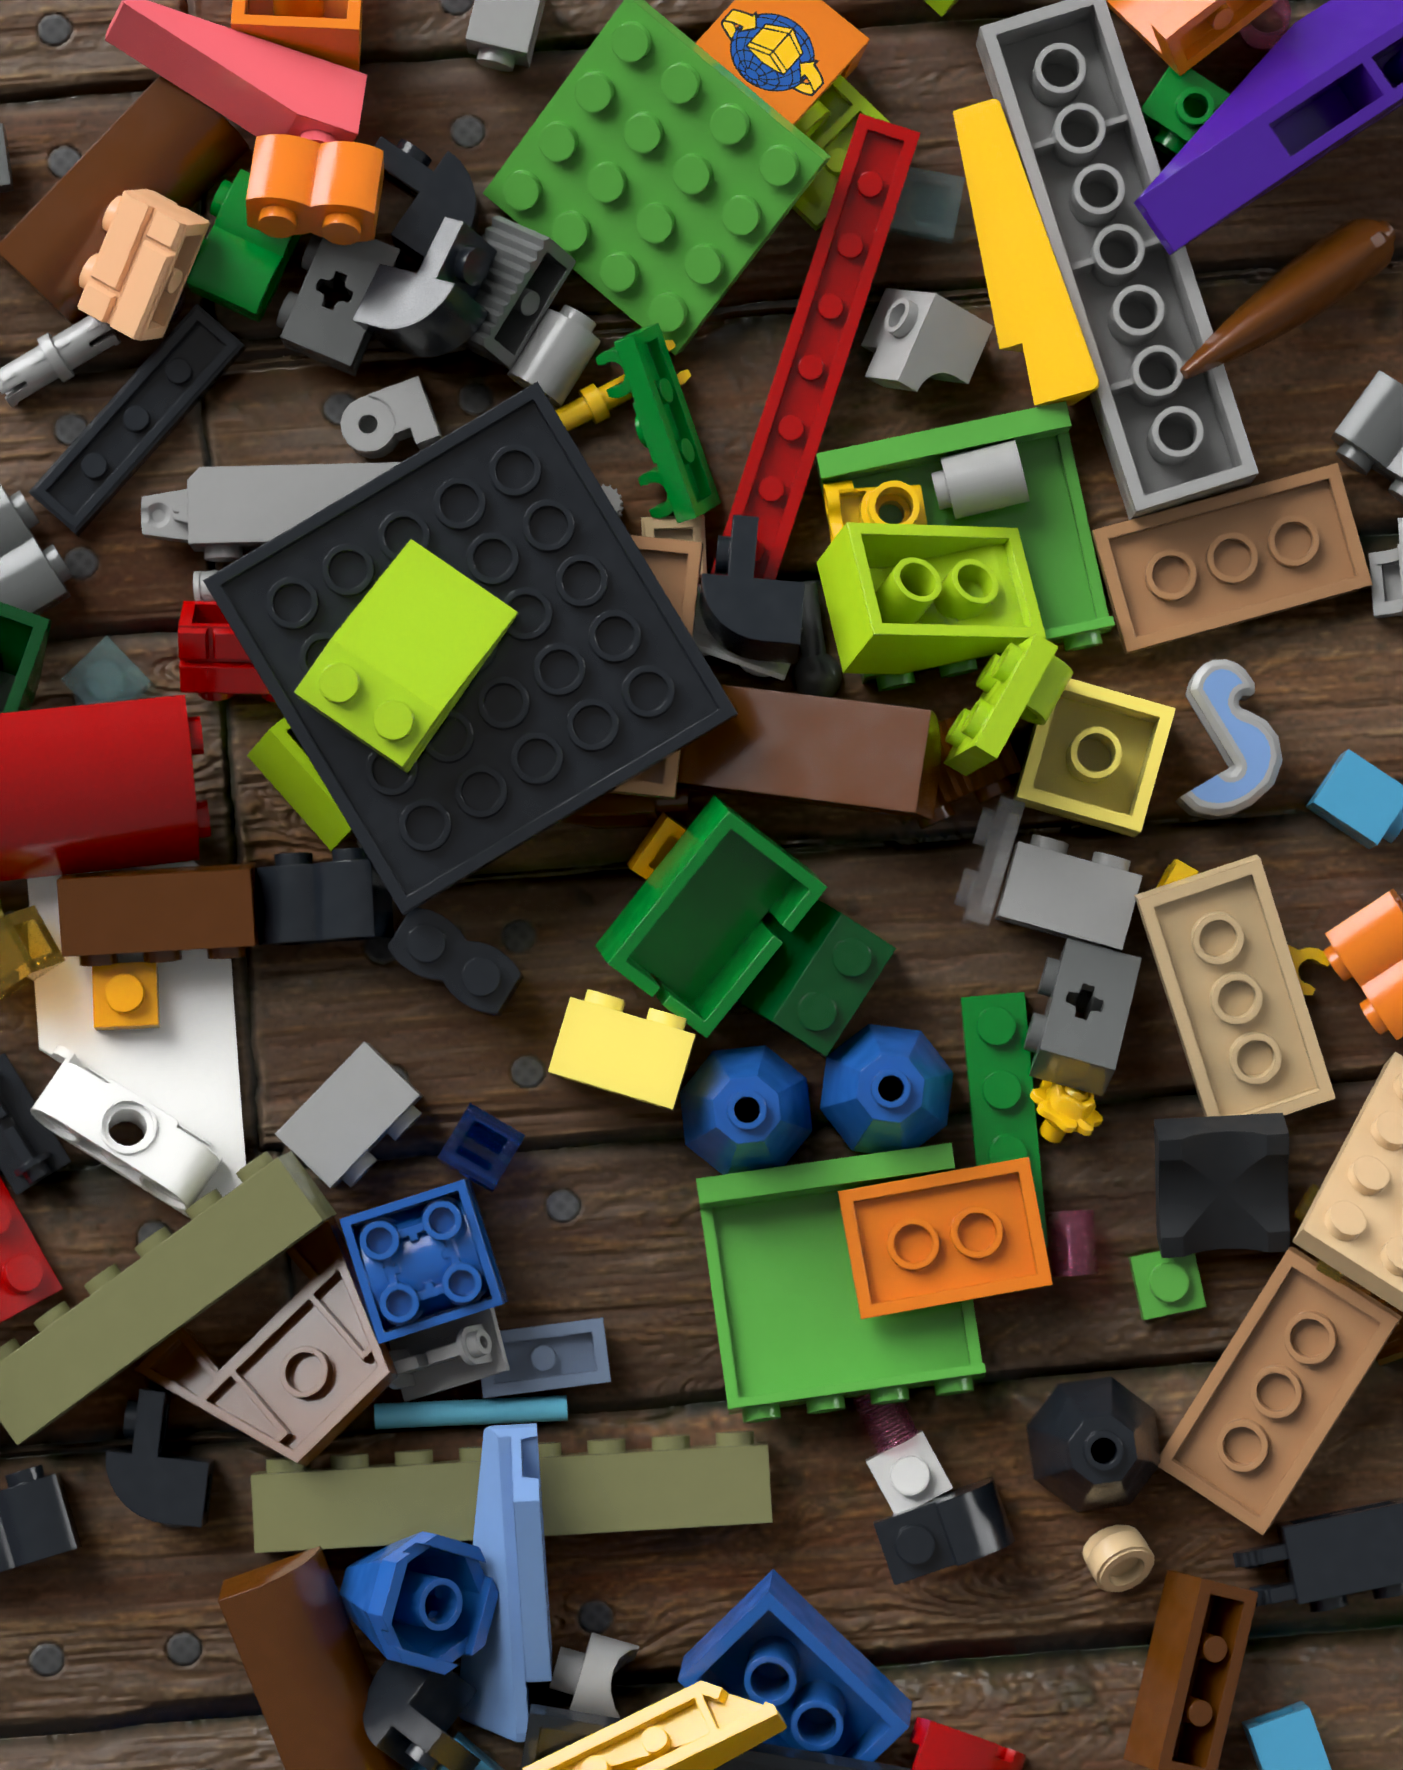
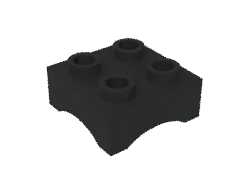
M1283 1113L1154 1119L1156 1231L1161 1258L1185 1257L1198 1252L1218 1249H1250L1270 1253L1286 1252L1290 1248L1288 1202L1289 1132Z

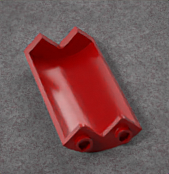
M185 695L0 713V881L199 860V838L211 837L207 799L196 800L192 755L204 754L200 716L188 717Z

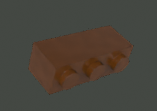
M256 862L94 871L62 875L57 879L62 957L79 956L80 966L112 965L118 963V954L143 952V960L146 963L173 962L182 960V950L207 949L208 959L246 956V947L256 946L259 941Z
M1167 1569L1125 1748L1124 1760L1152 1770H1218L1259 1592Z

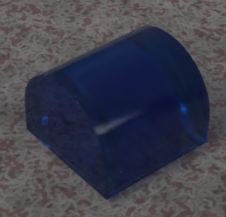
M470 1103L439 1154L437 1161L493 1193L517 1154L525 1135Z

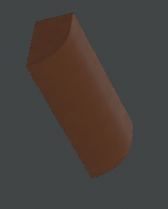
M159 76L0 241V257L73 325L89 316L77 307L84 290L79 286V277L85 263L92 255L99 253L107 231L102 227V220L110 203L116 197L122 196L125 190L148 189L176 202L178 206L190 210L249 149V145L222 114L167 79Z
M720 684L737 711L738 716L681 749L677 784L688 786L692 790L933 820L941 765V735L938 719L932 710Z
M321 1546L223 1580L218 1603L285 1770H407L377 1748L366 1734L363 1713L373 1677Z

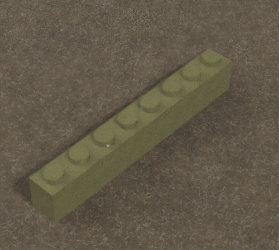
M752 1430L715 1433L716 1444L690 1446V1434L652 1436V1448L626 1450V1438L587 1440L588 1452L562 1453L561 1442H539L544 1535L557 1536L773 1523L767 1441L755 1442L754 1431ZM482 1446L458 1448V1460L433 1461L432 1449L394 1452L395 1463L369 1465V1453L331 1455V1467L305 1468V1466L287 1457L266 1459V1471H256L251 1475L255 1553L302 1551L321 1546L322 1549L387 1546L422 1531L458 1541H472Z

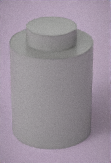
M564 305L560 312L547 309L507 375L524 389L538 381L550 403L554 406L562 407L601 343L592 333L596 323L568 305Z
M1015 439L941 457L943 470L931 473L939 509L943 510L952 507L955 520L1030 501Z

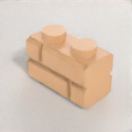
M125 190L122 196L116 197L108 206L102 220V227L107 231L99 253L92 255L88 259L80 273L79 286L84 290L77 305L78 309L101 322L110 324V327L134 340L145 341L163 338L210 225L209 220L187 208L178 206L176 202L153 190Z

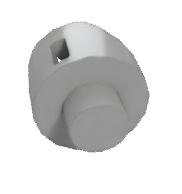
M591 1633L585 1653L561 1646L549 1688L573 1695L569 1710L620 1718L615 1709L611 1694V1680L622 1667L635 1660L639 1646L596 1633Z

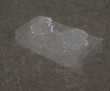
M1000 796L995 810L986 807L982 808L972 841L973 844L983 846L977 870L964 869L954 901L955 905L965 907L961 922L983 929L989 926L1026 803Z

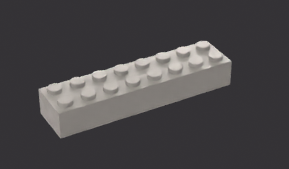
M1064 0L980 26L976 47L992 97L999 100L1099 378V387L1089 395L1128 519L1131 520L1186 505L1251 484L1259 472L1224 364L1187 380L1179 370L1213 334V330L1186 247L1184 246L1177 252L1169 255L1134 204L1135 200L1160 174L1161 170L1106 0Z

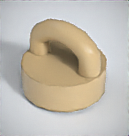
M1130 1525L1106 1527L1092 1535L1083 1546L1082 1555L1090 1573L1100 1589L1107 1592H1122L1135 1587L1149 1575L1154 1565L1153 1552L1140 1532Z

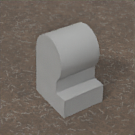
M419 376L356 399L344 410L340 422L342 435L349 446L362 457L371 459L382 458L395 449L399 441L410 437L414 438L420 450L443 438L425 386Z

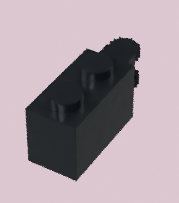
M1400 1497L1275 1523L1279 1542L1233 1553L1235 1568L1253 1569L1262 1567L1266 1563L1284 1561L1287 1582L1273 1585L1263 1584L1249 1588V1590L1259 1592L1255 1607L1294 1600L1299 1605L1309 1603L1311 1612H1322L1349 1605L1347 1595L1372 1590L1374 1599L1403 1595V1498Z

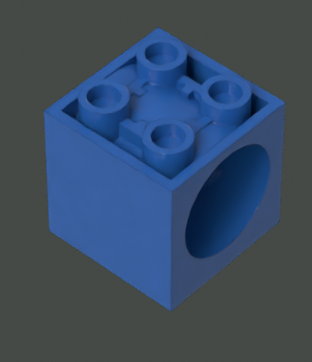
M470 1179L456 1181L339 1219L378 1344L478 1313L509 1301Z

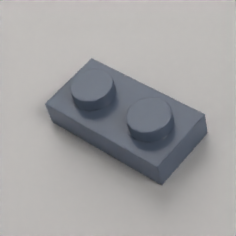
M604 1318L500 1330L510 1370L481 1379L483 1398L611 1382Z

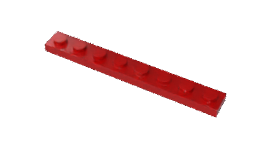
M859 113L723 536L731 535L733 515L759 517L754 578L777 579L815 462L816 453H818L920 139V132ZM715 561L710 574L715 573Z

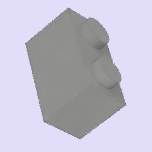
M1033 834L1030 844L1018 841L1014 846L995 919L1061 938H1072L1120 952L1124 946L1136 902L1134 895L1138 894L1143 877L1142 875L1128 872L1131 861L1101 852H1094L1092 861L1067 855L1068 843Z
M364 1041L275 1135L329 1188H335L342 1180L351 1188L376 1163L377 1159L370 1151L387 1134L394 1141H397L422 1115L415 1105L423 1095L376 1049Z

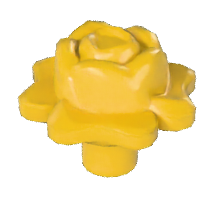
M1042 1080L1039 1088L1033 1089L1030 1093V1098L1038 1106L1036 1109L1038 1114L1045 1118L1039 1128V1133L1049 1142L1060 1143L1066 1133L1078 1132L1084 1136H1090L1094 1127L1100 1126L1103 1121V1117L1095 1110L1096 1103L1092 1093Z

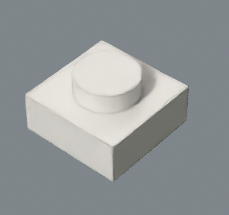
M922 1430L865 1460L894 1514L923 1505L953 1488Z

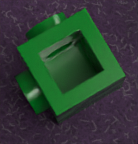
M1169 66L1141 108L1148 133L1154 137L1151 141L1152 145L1160 153L1172 160L1230 94L1191 68L1179 76Z

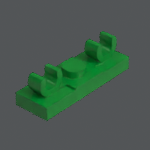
M659 323L638 329L614 341V347L602 352L595 359L598 366L609 362H616L624 370V381L607 389L608 396L620 398L632 393L635 401L632 404L636 413L635 428L638 438L643 446L648 448L653 464H657L656 467L638 478L639 484L643 486L656 482L661 484L667 492L666 501L649 509L651 517L663 518L674 512L678 524L701 516L719 505L721 500Z

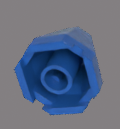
M868 1024L826 1056L819 1109L851 1151L874 1154L916 1148L947 1126L954 1073L922 1031ZM885 1077L895 1078V1083L902 1088L900 1097L892 1102L884 1100L878 1092V1085Z
M766 1045L712 1051L680 1091L685 1145L722 1175L785 1166L813 1131L807 1078ZM751 1098L759 1106L757 1110L759 1116L753 1122H741L735 1116L734 1106L740 1099L746 1100Z
M424 1531L369 1552L349 1565L345 1570L339 1592L349 1617L388 1660L446 1675L458 1666L452 1662L463 1654L472 1656L485 1646L499 1596L493 1578L484 1575L479 1561L486 1563L480 1547Z

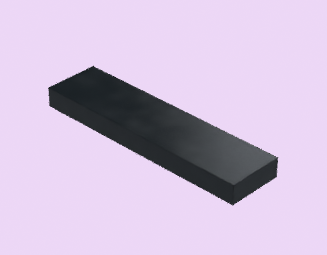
M196 304L31 488L29 494L79 537L246 349L245 345L201 306Z

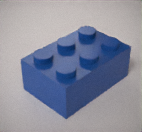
M774 1569L683 1656L678 1682L685 1688L699 1681H704L722 1687L729 1694L762 1705L767 1702L776 1707L783 1717L787 1728L762 1742L765 1744L874 1762L910 1727L912 1701Z

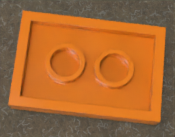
M1029 1157L837 1192L861 1320L1053 1285Z

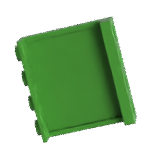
M1066 401L816 453L815 466L823 504V484L852 480L854 488L878 487L884 482L896 480L908 485H921L927 525L1018 528L1046 639L1053 644L1063 642L1065 652L1083 650L1103 644L1101 634L1110 632L1115 626L1114 617L1108 614L1069 435L1072 425ZM1015 439L1027 485L1029 502L956 520L952 507L943 510L939 509L931 473L943 470L941 457ZM884 505L879 509V517L884 522L898 524L902 521V513L895 505ZM993 655L904 674H860L862 684L877 682L878 691H887L915 684L914 673L939 668L941 678L975 672L978 670L976 660L990 658Z
M952 1143L696 1178L729 1415L742 1413L743 1423L765 1422L782 1418L780 1407L806 1404L807 1414L829 1413L846 1409L844 1398L870 1395L871 1405L893 1404L910 1400L908 1389L934 1386L935 1396H949L974 1391L973 1380L984 1379L986 1369L985 1363H982L973 1300L860 1319L837 1193L842 1190L955 1170Z

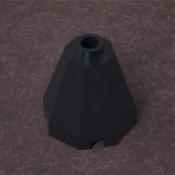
M1111 1376L1057 1383L1040 1409L1035 1412L1026 1424L1033 1479L1076 1512L1130 1505L1160 1464L1161 1452L1155 1409ZM1099 1438H1108L1112 1445L1111 1449L1103 1452V1460H1094L1091 1455L1092 1444Z

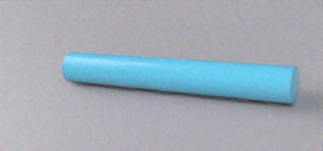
M567 1395L374 1404L375 1429L568 1421Z

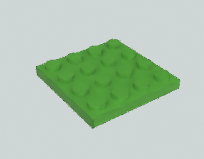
M623 0L482 194L518 224L543 234L556 242L577 261L572 269L642 328L659 323L664 340L674 341L676 347L671 352L677 355L685 349L831 156L645 0Z

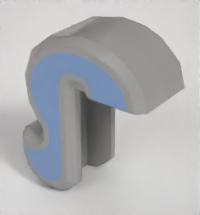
M1227 659L1212 660L1203 664L1191 677L1185 693V697L1228 766V769L1184 794L1175 802L1189 815L1210 820L1230 817L1255 803L1275 784L1283 761L1279 737L1265 719L1239 706V701H1246L1255 693L1254 681L1243 667Z

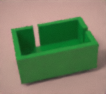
M714 795L596 943L595 947L607 964L651 997L655 995L664 1007L675 1015L686 1018V1023L705 1038H708L783 944L773 930L761 919L770 911L783 927L792 932L826 890L827 886L811 869Z

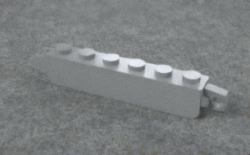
M401 462L199 467L187 480V489L142 497V534L145 538L188 543L195 552H204L205 561L234 562L243 557V551L255 550ZM603 484L601 488L618 516L623 517L621 512L624 510V507L621 506L623 505V501L620 500L622 498L621 494L617 493V488L612 489L611 485L605 486Z

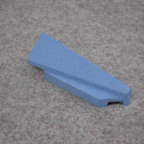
M537 1423L488 1426L483 1433L473 1545L480 1547L486 1563L480 1561L479 1563L484 1575L493 1578L499 1596L485 1646L472 1656L463 1654L460 1667V1677L478 1691L460 1713L459 1717L468 1723L514 1742H525L530 1713L529 1682L552 1681V1639Z

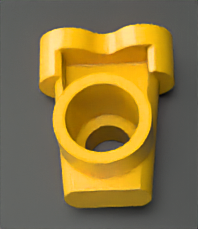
M852 480L823 484V497L831 542L846 522L886 523L880 519L879 509L889 504L898 507L902 513V521L898 524L927 525L920 484L908 485L896 480L884 482L878 487L854 488Z

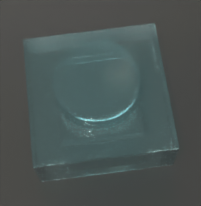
M910 167L890 232L952 244L965 177Z
M108 636L99 642L61 679L85 705L136 700L153 685L149 678Z

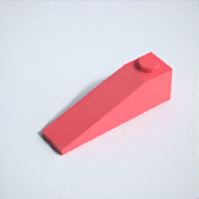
M122 0L107 29L105 41L256 137L268 134H286L307 138L321 144L332 141L354 142L358 135L367 74L148 0Z

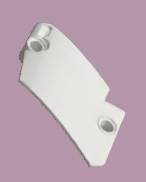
M188 861V862H178V863H169V864H160V865L131 867V868H122V869H113V870L145 869V868H163V867H181V866H199V865H198L195 861ZM62 875L28 878L39 1050L61 1063V1066L31 1108V1114L44 1127L189 1217L185 1210L209 1192L217 1188L222 1197H224L239 1186L242 1182L236 1173L246 1165L231 959H208L207 949L182 950V960L157 963L160 1028L96 1031L93 1016L92 966H80L79 956L62 957L57 879ZM143 952L118 954V963L144 962ZM120 1122H131L142 1130L144 1138L137 1144L124 1146L111 1138L109 1130Z

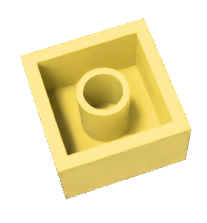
M1070 678L1046 724H1034L1012 803L1130 837H1136L1141 833L1176 708Z
M587 989L584 1001L570 997L548 1072L554 1076L674 1111L696 1039L695 1034L684 1031L687 1019L653 1008H649L646 1019L623 1013L626 1004L625 1000Z

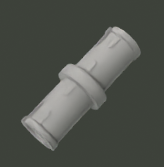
M90 315L53 337L47 332L37 338L39 343L37 347L0 368V392L6 394V401L11 407H14L19 401L58 378L62 382L75 376L73 369L113 345L117 346L121 343L115 329L110 327V324L101 322Z

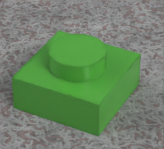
M1160 1250L1128 1257L1142 1320L1207 1307L1195 1253L1185 1257L1161 1258Z

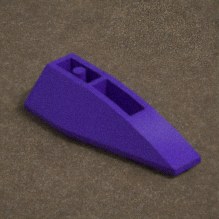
M1330 0L1295 22L1135 200V206L1169 255L1177 252L1403 105V0Z

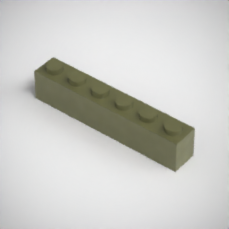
M266 1151L253 1159L236 1173L242 1183L227 1195L222 1197L216 1188L185 1210L191 1221L177 1232L171 1234L166 1226L159 1229L134 1248L140 1256V1259L122 1272L116 1263L106 1268L84 1285L90 1294L89 1297L72 1309L66 1301H63L46 1312L33 1323L40 1333L24 1345L20 1346L18 1341L13 1338L0 1347V1422L17 1446L36 1436L337 1214L292 1151L275 1159Z

